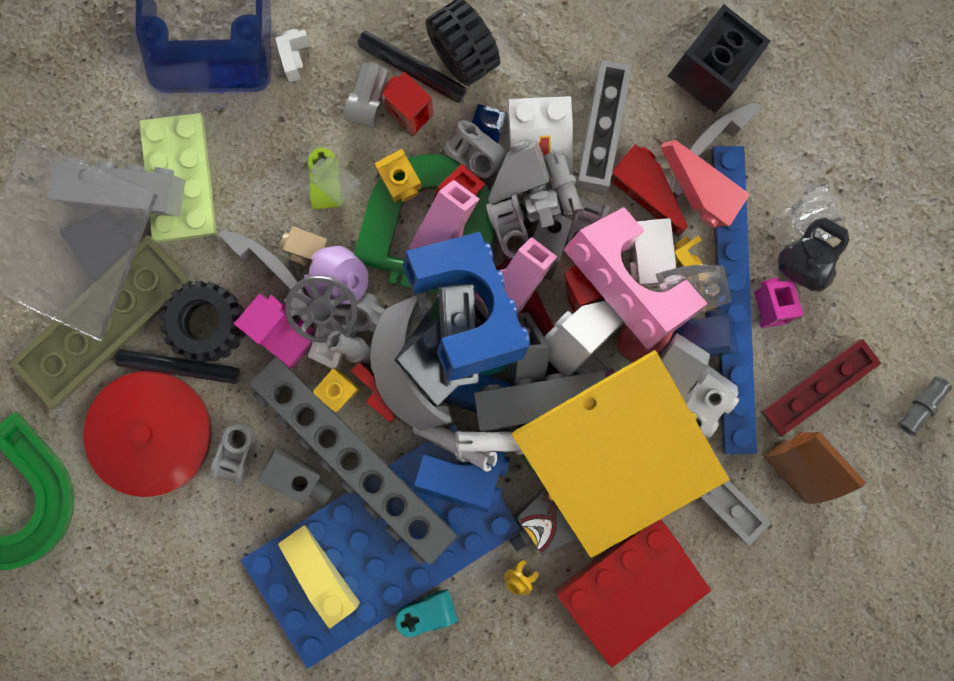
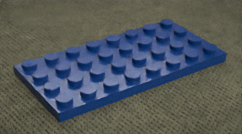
M455 424L447 428L454 433L459 431ZM427 441L389 465V467L413 490L423 455L463 466L472 465V463L461 462L457 460L455 454ZM376 475L368 479L366 486L370 493H376L380 490L382 485L380 477ZM414 491L459 535L458 539L433 565H429L426 561L422 565L417 562L408 552L411 546L403 538L398 542L385 529L389 524L381 516L375 519L363 507L366 501L358 493L353 496L349 492L249 554L241 561L308 669L507 541L509 536L521 529L501 496H499L496 507L490 505L487 513ZM401 498L393 499L389 504L390 513L393 516H399L403 513L405 508L403 500ZM422 520L416 521L411 528L412 535L416 539L424 538L428 532L426 523ZM303 525H306L360 602L356 610L330 629L309 601L278 545Z

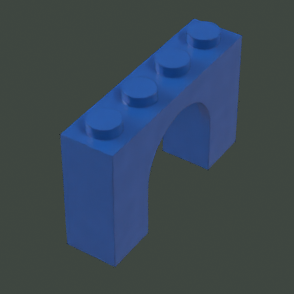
M480 232L408 250L404 258L403 269L413 294L448 285L471 284L474 287V292L482 298L487 307L488 320L483 325L472 330L441 338L437 354L448 382L523 360L530 345L529 334L525 327L520 326L517 319L516 304L512 298H508L504 289L505 280L500 270H496L492 261V249L489 243L484 242Z
M478 373V383L457 386L442 402L477 413L475 392H481V388L487 385L497 384L501 388L513 386V383ZM494 451L497 454V462L494 467L486 463V465L491 467V470L487 472L474 464L457 465L423 455L413 491L487 513L490 505L495 507L497 505L501 488L496 487L499 475L505 476L510 457L505 456L506 452Z

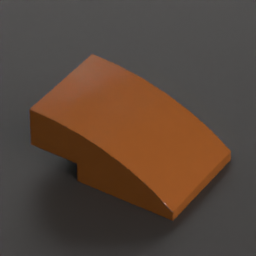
M799 432L791 441L781 440L764 456L769 464L807 504L822 503L842 497L866 484L861 476L820 432Z

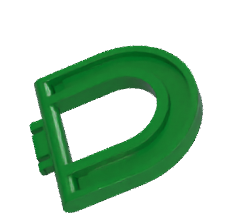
M425 154L408 158L421 182L422 188L417 190L418 192L429 189L437 190L438 186L461 165V163L451 157L437 154ZM403 172L394 175L396 181H402L405 178ZM380 178L370 195L354 255L366 266L391 272L388 282L396 285L399 275H402L400 286L411 289L403 269L404 259L389 256L399 216L405 202L401 200L394 202ZM485 184L483 190L476 196L479 198V201L464 226L463 236L480 232L484 242L489 243L491 247L495 230L486 204L490 203L488 200L490 191ZM438 288L429 290V294L437 295Z
M16 411L0 424V450L32 486L35 494V510L31 520L21 531L13 535L0 534V570L23 567L45 557L63 539L71 523L74 511V488L65 465L30 424Z

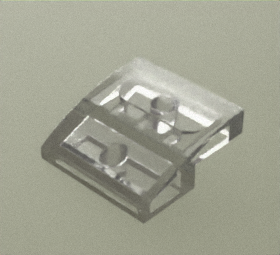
M690 265L655 274L661 293L671 290L687 279L707 303L701 309L702 312L732 302L724 266Z

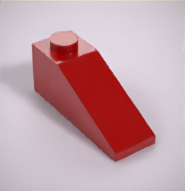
M634 144L612 171L611 182L657 220L670 218L672 232L679 237L687 229L688 225L663 170L655 160V155L649 149L643 146L640 148Z

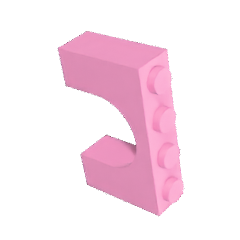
M455 180L450 182L438 192L409 248L412 250L463 236L464 226L479 198ZM532 237L517 251L508 267L500 270L505 280L504 289L508 298L514 300L517 314L524 308L557 258L554 253ZM474 292V297L484 303L482 298Z
M623 207L581 229L563 250L648 350L688 322L707 303L687 279L671 290L661 293L644 288L629 275L622 263L621 253L627 250L644 230Z

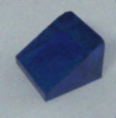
M478 104L471 123L475 124L496 143H499L507 112Z

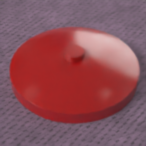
M154 371L130 373L107 385L91 404L83 431L85 452L96 474L113 489L138 497L163 495L188 483L203 466L212 440L211 418L204 401L196 390L185 381L173 375Z

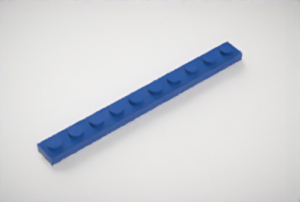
M744 146L713 147L711 149L712 167L746 191ZM746 200L730 226H716L714 228L717 310H724V315L730 314L733 316L738 353L719 356L720 374L738 387L737 398L739 399L737 405L729 414L724 412L721 415L723 454H757Z

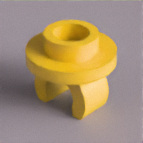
M525 560L520 561L513 567V570L509 569L504 574L507 589L518 596L521 594L529 595L533 590L531 583L536 581L539 575L537 571L533 572L529 577L523 575L522 568L526 564Z

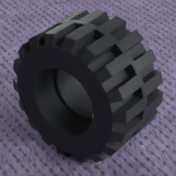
M453 0L426 18L427 33L437 54L451 74L465 86L472 85L500 66L499 50L490 30L477 11L466 1Z
M195 281L193 285L185 283L181 285L183 288L181 291L177 289L172 291L170 294L173 296V299L171 301L167 299L164 301L163 306H166L167 309L165 313L160 312L159 319L164 320V325H160L161 333L167 336L164 338V341L167 345L173 347L172 350L175 353L182 355L184 358L199 362L219 361L220 357L226 358L230 356L232 349L237 350L241 345L238 343L240 337L244 338L245 332L234 323L245 310L238 303L239 300L235 295L215 283H205L203 281ZM207 304L213 305L219 314L218 328L211 337L205 340H197L192 336L189 329L190 317L198 307Z

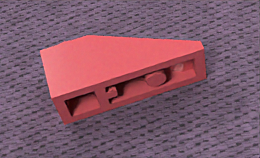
M677 140L664 142L660 148L692 209L701 215L699 219L712 228H716V226H730L750 194Z

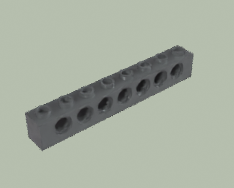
M275 357L249 383L256 390L253 396L264 407L270 404L278 412L274 417L286 429L292 426L300 434L296 439L305 449L310 452L314 448L321 456L318 462L331 474L336 471L343 478L340 484L351 495L354 496L358 493L366 501L363 507L375 519L381 516L389 524L385 528L389 534L398 542L403 538L411 546L408 552L421 565L425 561L429 565H433L458 539L459 535L279 358ZM285 389H291V400L288 403L281 404V392ZM313 410V422L308 426H303L301 423L302 414L305 411ZM328 432H335L337 437L336 443L331 448H325L323 437ZM355 453L359 458V464L354 470L348 471L345 468V459L348 455ZM377 475L382 482L381 488L376 493H370L367 490V481L370 477ZM395 498H401L405 505L403 513L399 516H393L389 511V504ZM419 520L424 521L428 527V532L422 539H416L411 532L412 525Z

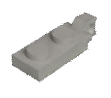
M551 181L522 192L530 222L540 220L542 228L554 225L552 216L561 213L555 191L551 187Z

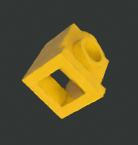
M403 149L374 163L394 202L399 200L407 202L419 194L417 190L422 188L421 182ZM403 172L405 178L402 181H396L394 175Z

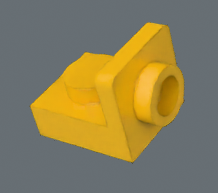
M699 235L692 240L685 236L674 244L676 270L683 280L687 279L691 285L706 276L702 271L704 266L700 259L694 254L691 255L688 251L702 240Z
M333 368L314 389L313 393L330 409L338 412L349 399H354L362 389L339 369Z

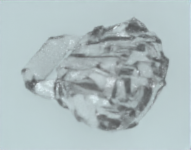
M827 184L813 185L808 190H805L796 203H792L791 206L776 213L770 223L777 243L782 247L802 238L807 227L819 218L827 217L845 228L832 192ZM785 217L791 218V223L797 233L792 240H790L782 221ZM817 228L815 231V237L823 240L836 238L820 228Z

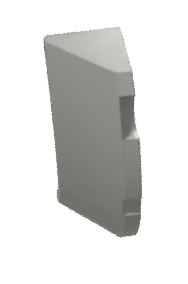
M413 296L385 310L373 335L370 359L376 387L386 405L401 420L422 431L452 421L448 406H433L394 361L405 345L406 336L412 334L411 327L414 320L422 316L418 298Z

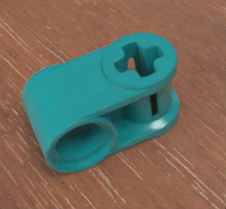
M449 589L425 596L401 608L397 612L395 623L400 634L405 637H415L431 630L452 625L459 619ZM406 613H410L412 617L418 616L419 619L415 620V627L410 628L408 623L402 624Z

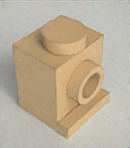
M292 226L290 232L283 235L279 249L291 255L290 261L307 267L308 262L312 264L314 261L310 259L311 256L322 248L330 247L331 243L326 238Z

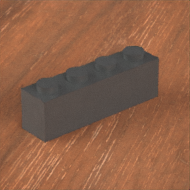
M589 368L578 371L576 376L565 377L564 374H553L545 377V381L533 383L531 379H523L513 382L511 387L501 388L497 384L484 386L481 388V392L474 393L480 432H514L606 378L605 372H597V369Z

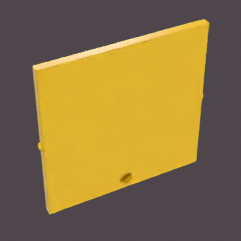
M656 350L511 433L547 489L549 499L556 503L590 558L730 480L696 422L697 415L694 412L691 413Z

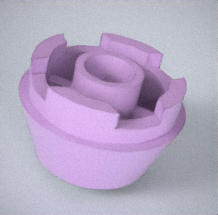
M342 246L325 247L311 256L310 259L314 261L310 266L309 274H304V279L310 275L334 276L353 291L356 301L363 296L368 285V272L365 265L349 249ZM315 283L319 294L323 296L328 283ZM306 285L305 288L308 294L313 298L309 285ZM334 286L330 299L333 300L345 293ZM348 299L342 303L337 304L335 307L348 305L351 303Z

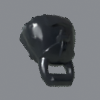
M827 217L814 220L807 227L802 238L792 244H788L780 251L778 269L786 277L810 291H823L833 283L836 277V262L847 248L850 240L848 229ZM817 228H820L841 240V242L833 247L827 241L815 237V231Z

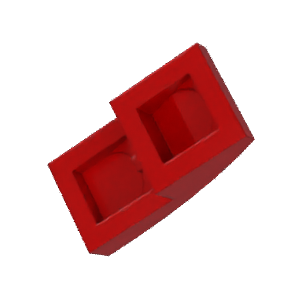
M358 362L351 372L374 391L366 402L388 422L392 423L396 416L382 399L376 387L374 375L362 363Z

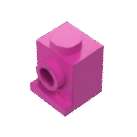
M772 278L762 282L761 288L754 292L762 322L759 323L761 329L787 325L804 315L794 281L792 280L780 282L779 278Z

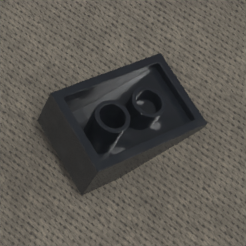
M723 4L671 70L668 77L716 114L736 91L771 40Z

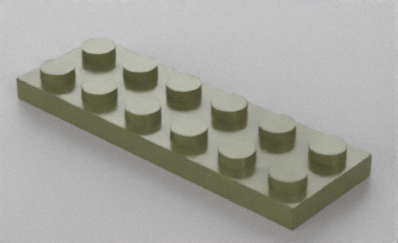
M147 235L9 364L50 409H56L112 358L118 350L125 346L166 308V306H163V303L166 299L169 301L173 299V296L170 294L175 289L181 291L183 289L181 285L185 283L192 284L193 281L151 236Z

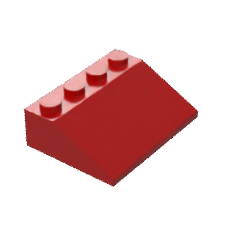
M660 519L608 548L554 591L611 668H613L711 592V589L679 542Z

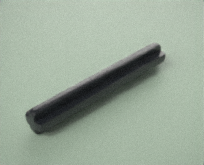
M367 30L360 34L357 41L360 48L457 103H460L465 97L467 88Z
M122 349L117 351L115 364L121 367L237 384L240 376V369L236 367Z

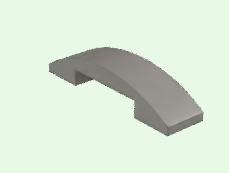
M753 103L726 114L712 124L689 150L699 157L724 129L734 137L762 106L758 103ZM674 175L670 188L676 199L683 190Z
M222 230L218 234L245 261L255 253L290 289L298 283L292 272L260 244L243 235ZM303 288L298 290L300 293L306 295ZM293 297L291 302L292 309L308 307L305 302ZM307 313L298 314L304 321L309 318Z

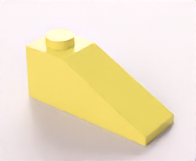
M303 525L278 544L309 601L329 629L357 609L360 604L359 600L306 525Z

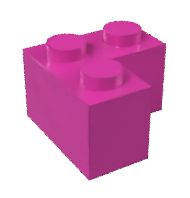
M259 294L234 323L256 343L266 347L283 363L293 369L308 353L313 341L300 336L291 327L286 317L285 305L272 295L267 299ZM300 318L296 325L300 328L305 321ZM309 326L305 333L312 336L315 330Z

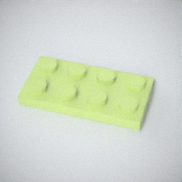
M195 113L140 120L145 171L154 172L155 167L171 169L174 171V176L185 180L180 217L150 214L152 238L157 243L217 235L203 115Z

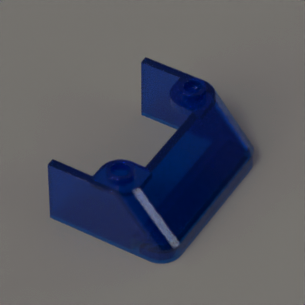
M136 0V37L147 80L155 90L162 93L258 92L264 90L271 81L270 0H256V15H241L237 17L231 25L230 39L169 40V29L166 23L157 17V4L154 0Z

